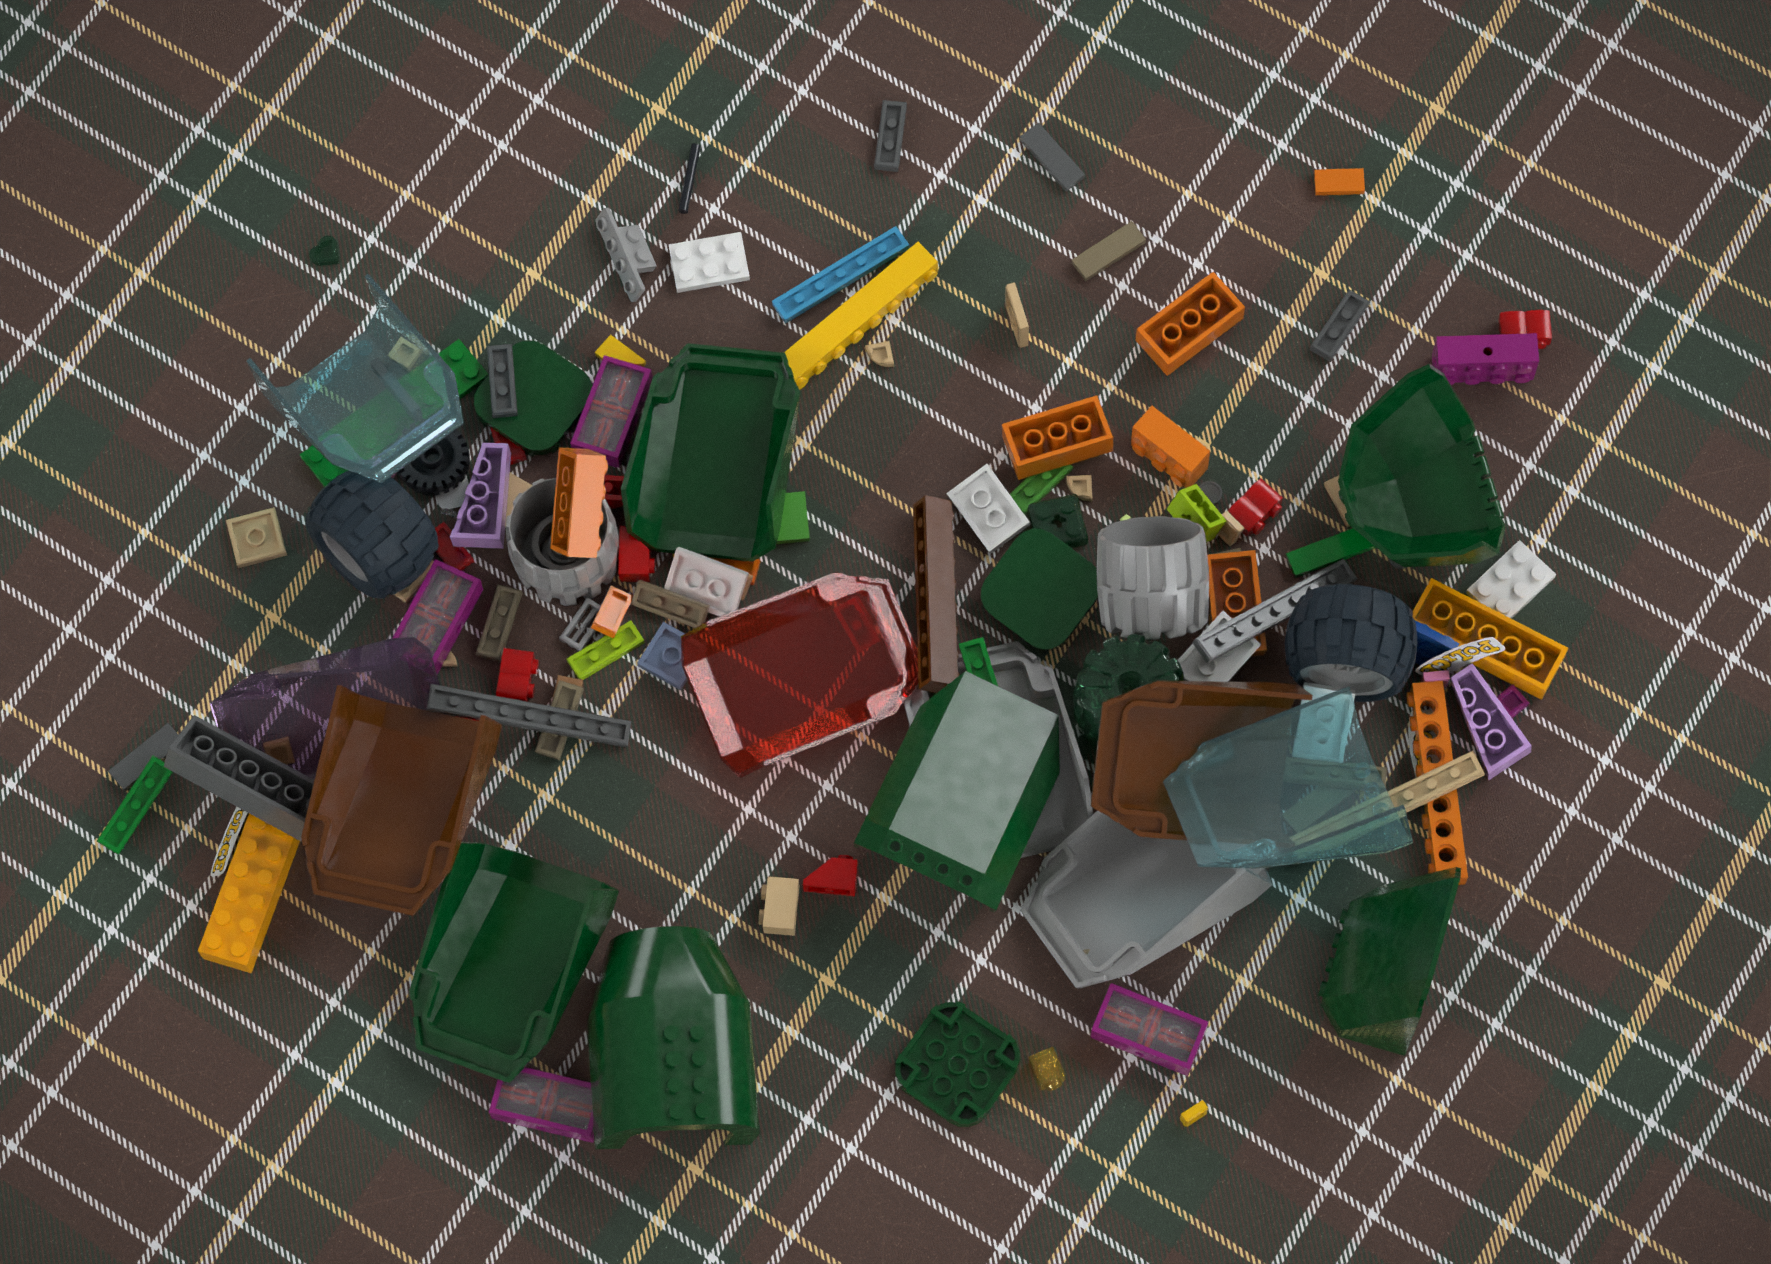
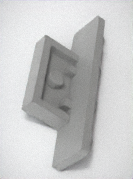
M604 208L595 220L597 229L601 233L606 249L613 260L615 270L624 285L625 292L628 294L631 302H636L645 291L639 273L651 272L657 265L639 225L618 227L610 208Z

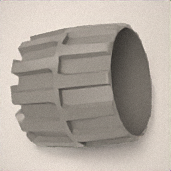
M542 478L533 482L532 486L524 493H519L513 501V510L506 519V539L509 557L522 584L526 589L531 586L534 587L540 600L550 603L552 598H558L561 605H577L578 597L583 596L585 600L587 597L593 599L601 593V583L607 585L613 580L617 571L616 562L619 558V534L616 521L606 499L602 500L603 523L599 528L601 547L597 551V558L567 557L550 549L556 478L547 480Z
M1167 516L1137 517L1111 523L1100 530L1097 543V592L1101 624L1106 626V631L1111 634L1122 632L1120 637L1130 639L1139 633H1143L1144 640H1157L1160 638L1161 633H1164L1168 638L1181 637L1186 632L1194 633L1208 622L1209 565L1205 532L1200 524L1188 519Z

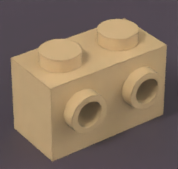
M768 877L767 885L762 884L761 900H765V909H760L759 925H763L764 933L795 936L800 887L799 879Z

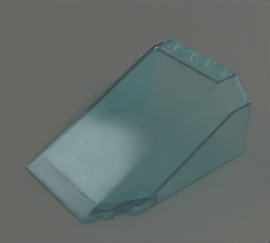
M367 274L364 277L378 308L366 330L289 386L274 387L251 358L246 360L264 396L331 464L383 483L463 425L464 421L455 373L374 279ZM375 358H379L388 369V373L382 377L371 368L370 362Z
M1349 686L1203 742L1197 748V753L1188 761L1185 760L1176 772L1171 773L1163 781L1198 867L1267 868L1389 853L1413 843L1404 805L1394 807L1370 755L1359 725Z

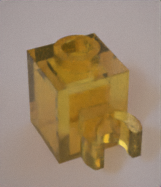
M1053 1047L1029 1056V1065L1041 1091L1044 1089L1052 1091L1063 1085L1062 1082L1065 1081L1066 1075Z

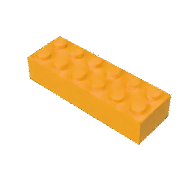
M1433 578L1430 579L1413 610L1412 617L1415 621L1428 625L1431 629L1442 635L1451 637L1459 643V646L1489 637L1498 640L1505 647V650L1472 662L1473 665L1541 700L1568 651V647Z
M250 813L198 949L201 957L205 960L248 973L253 971L300 843L296 838Z

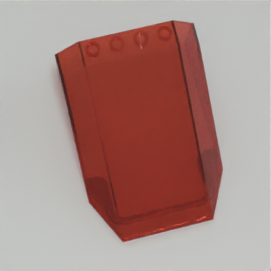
M835 572L709 620L681 636V663L720 759L739 778L894 715L919 683L918 649L888 579H871L867 576L859 575L857 577Z

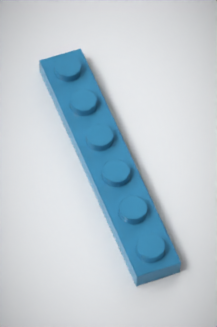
M895 226L772 300V305L786 324L909 249V243Z

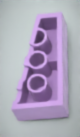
M482 443L470 484L467 486L462 507L459 509L455 527L450 535L453 547L504 548L511 452L508 444Z
M1473 663L1451 677L1453 691L1489 781L1531 753V744Z

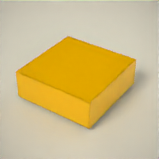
M1202 1100L1181 1113L1180 1121L1184 1127L1190 1126L1205 1116L1208 1106Z

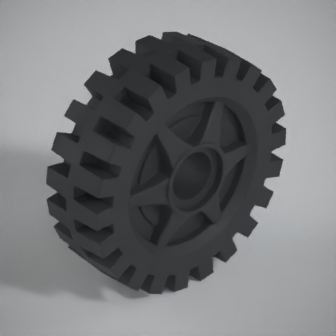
M425 420L420 421L421 425H412L411 430L408 431L406 429L403 432L404 437H400L398 440V446L395 448L397 471L406 486L410 489L413 488L414 492L420 493L421 491L427 496L430 493L437 496L442 491L444 494L450 492L449 488L455 489L458 487V482L462 483L465 479L464 475L468 473L470 454L467 443L461 432L456 430L451 424L448 426L446 422L440 421V423H437L436 420H430V423H426ZM432 454L438 455V458L434 461L426 460Z

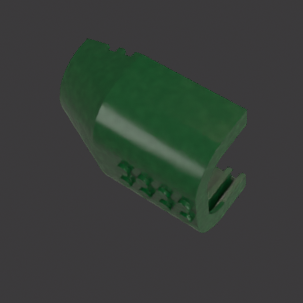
M663 926L634 930L611 939L607 946L592 1007L587 1019L595 1150L621 1149L626 1141L634 1135L669 1130H727L731 1133L725 1139V1145H751L760 1134L750 1002L713 935L706 930L694 927Z

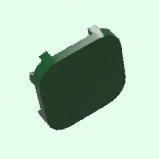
M524 340L512 346L518 416L492 417L489 375L478 387L474 395L475 411L479 421L485 427L488 425L522 448L525 454L532 457L534 455L553 454L559 449L560 442L581 417L593 385L590 377L583 370L544 344L534 340Z
M1030 529L1024 531L1014 540L987 576L981 587V600L984 608L992 617L996 618L1030 645L1041 651H1051L1059 647L1061 648L1068 642V638L1098 600L1097 568L1052 533L1044 529Z
M958 1001L945 1002L940 1005L936 1004L929 1011L928 1017L903 1052L899 1053L896 1060L895 1075L899 1087L919 1103L953 1125L971 1127L980 1123L987 1116L1015 1076L1020 1065V1050L1016 1040L1010 1034H1005L966 1008V1004Z

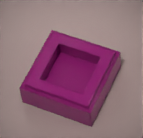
M1513 684L1497 696L1511 718L1529 706L1527 699Z

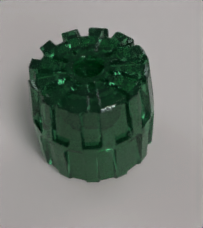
M1137 634L1128 635L1127 641H1119L1118 637L1114 636L1103 642L1104 649L1098 653L1092 649L1087 654L1083 668L1077 674L1073 692L1074 717L1078 721L1079 733L1085 744H1090L1097 751L1103 701L1157 680L1184 681V672L1180 663L1175 658L1170 659V650L1162 643L1153 641L1149 645L1145 643V636Z

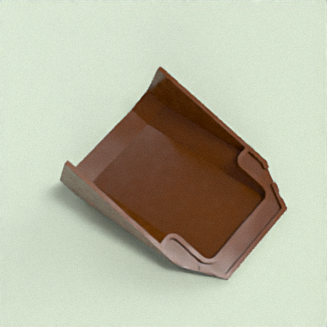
M1157 680L1103 701L1090 806L1140 837L1294 850L1295 845L1281 833L1279 810L1288 728L1294 700H1312L1313 695L1296 684Z
M337 685L301 835L308 861V872L311 874L313 894L415 916L452 869L496 752L502 724L485 715H481L480 720L475 721L388 703L359 695L344 686Z

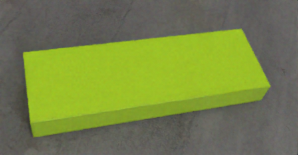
M630 620L619 627L614 639L605 635L566 660L576 677L584 680L645 642Z

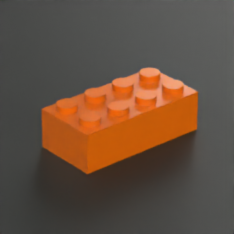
M1212 272L1138 327L1136 330V342L1168 376L1244 318L1245 306L1222 280Z
M1097 395L1002 424L1003 440L1018 480L1113 451V436Z
M559 447L550 549L567 557L597 558V551L601 547L599 528L603 523L601 505L606 493L603 483L604 475L608 470L605 455L590 449Z
M1255 550L1207 555L1209 565V625L1222 611L1226 612L1233 619L1261 604ZM1265 632L1255 637L1261 646L1252 656L1264 655L1267 651Z

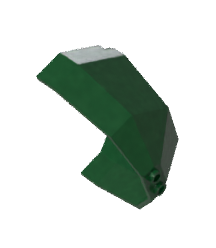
M1431 364L1406 374L1351 424L1338 478L1340 487L1338 494L1342 503L1345 504L1347 511L1345 519L1348 525L1354 528L1390 560L1404 568L1477 564L1499 554L1506 529L1500 501L1495 500L1498 498L1493 478H1487L1491 476L1486 456H1480L1484 454L1480 436H1473L1476 431L1474 422L1445 374Z

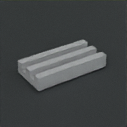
M587 597L559 637L560 641L567 643L568 646L575 648L578 652L584 649L596 630L590 626L579 643L577 641L593 620L601 605ZM590 606L593 607L572 639H570L569 635Z

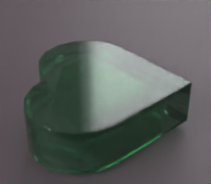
M322 237L318 245L310 250L309 255L313 264L317 266L339 264L338 245L334 237Z

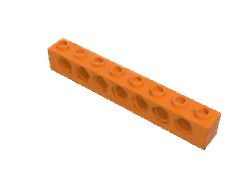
M1443 681L1412 683L1410 692L1406 693L1407 706L1412 707L1413 716L1409 718L1411 732L1415 731L1416 740L1412 743L1413 754L1418 756L1419 765H1416V778L1453 760ZM1428 706L1433 710V713L1424 714L1420 708ZM1427 730L1433 731L1436 734V738L1429 739L1423 732ZM1435 755L1440 761L1438 763H1431L1427 760V756ZM1457 789L1424 804L1425 814H1422L1423 830L1427 829L1428 839H1425L1426 854L1431 855V863L1428 864V874L1459 867L1461 868L1459 885L1466 884L1468 873ZM1442 804L1446 811L1437 812L1434 810L1433 805ZM1443 828L1448 831L1449 836L1440 837L1436 830ZM1439 854H1449L1452 857V861H1442L1439 858Z

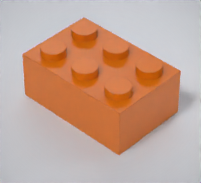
M1151 406L1132 427L1131 446L1133 451L1139 456H1145L1151 460L1152 465L1158 471H1165L1169 474L1171 480L1179 487L1184 486L1187 488L1194 485L1208 469L1210 450L1155 407Z

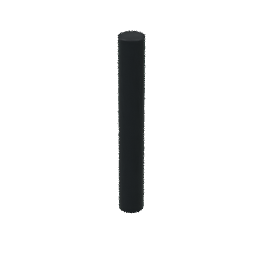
M695 143L691 144L678 209L683 214L688 213L701 148L699 144Z

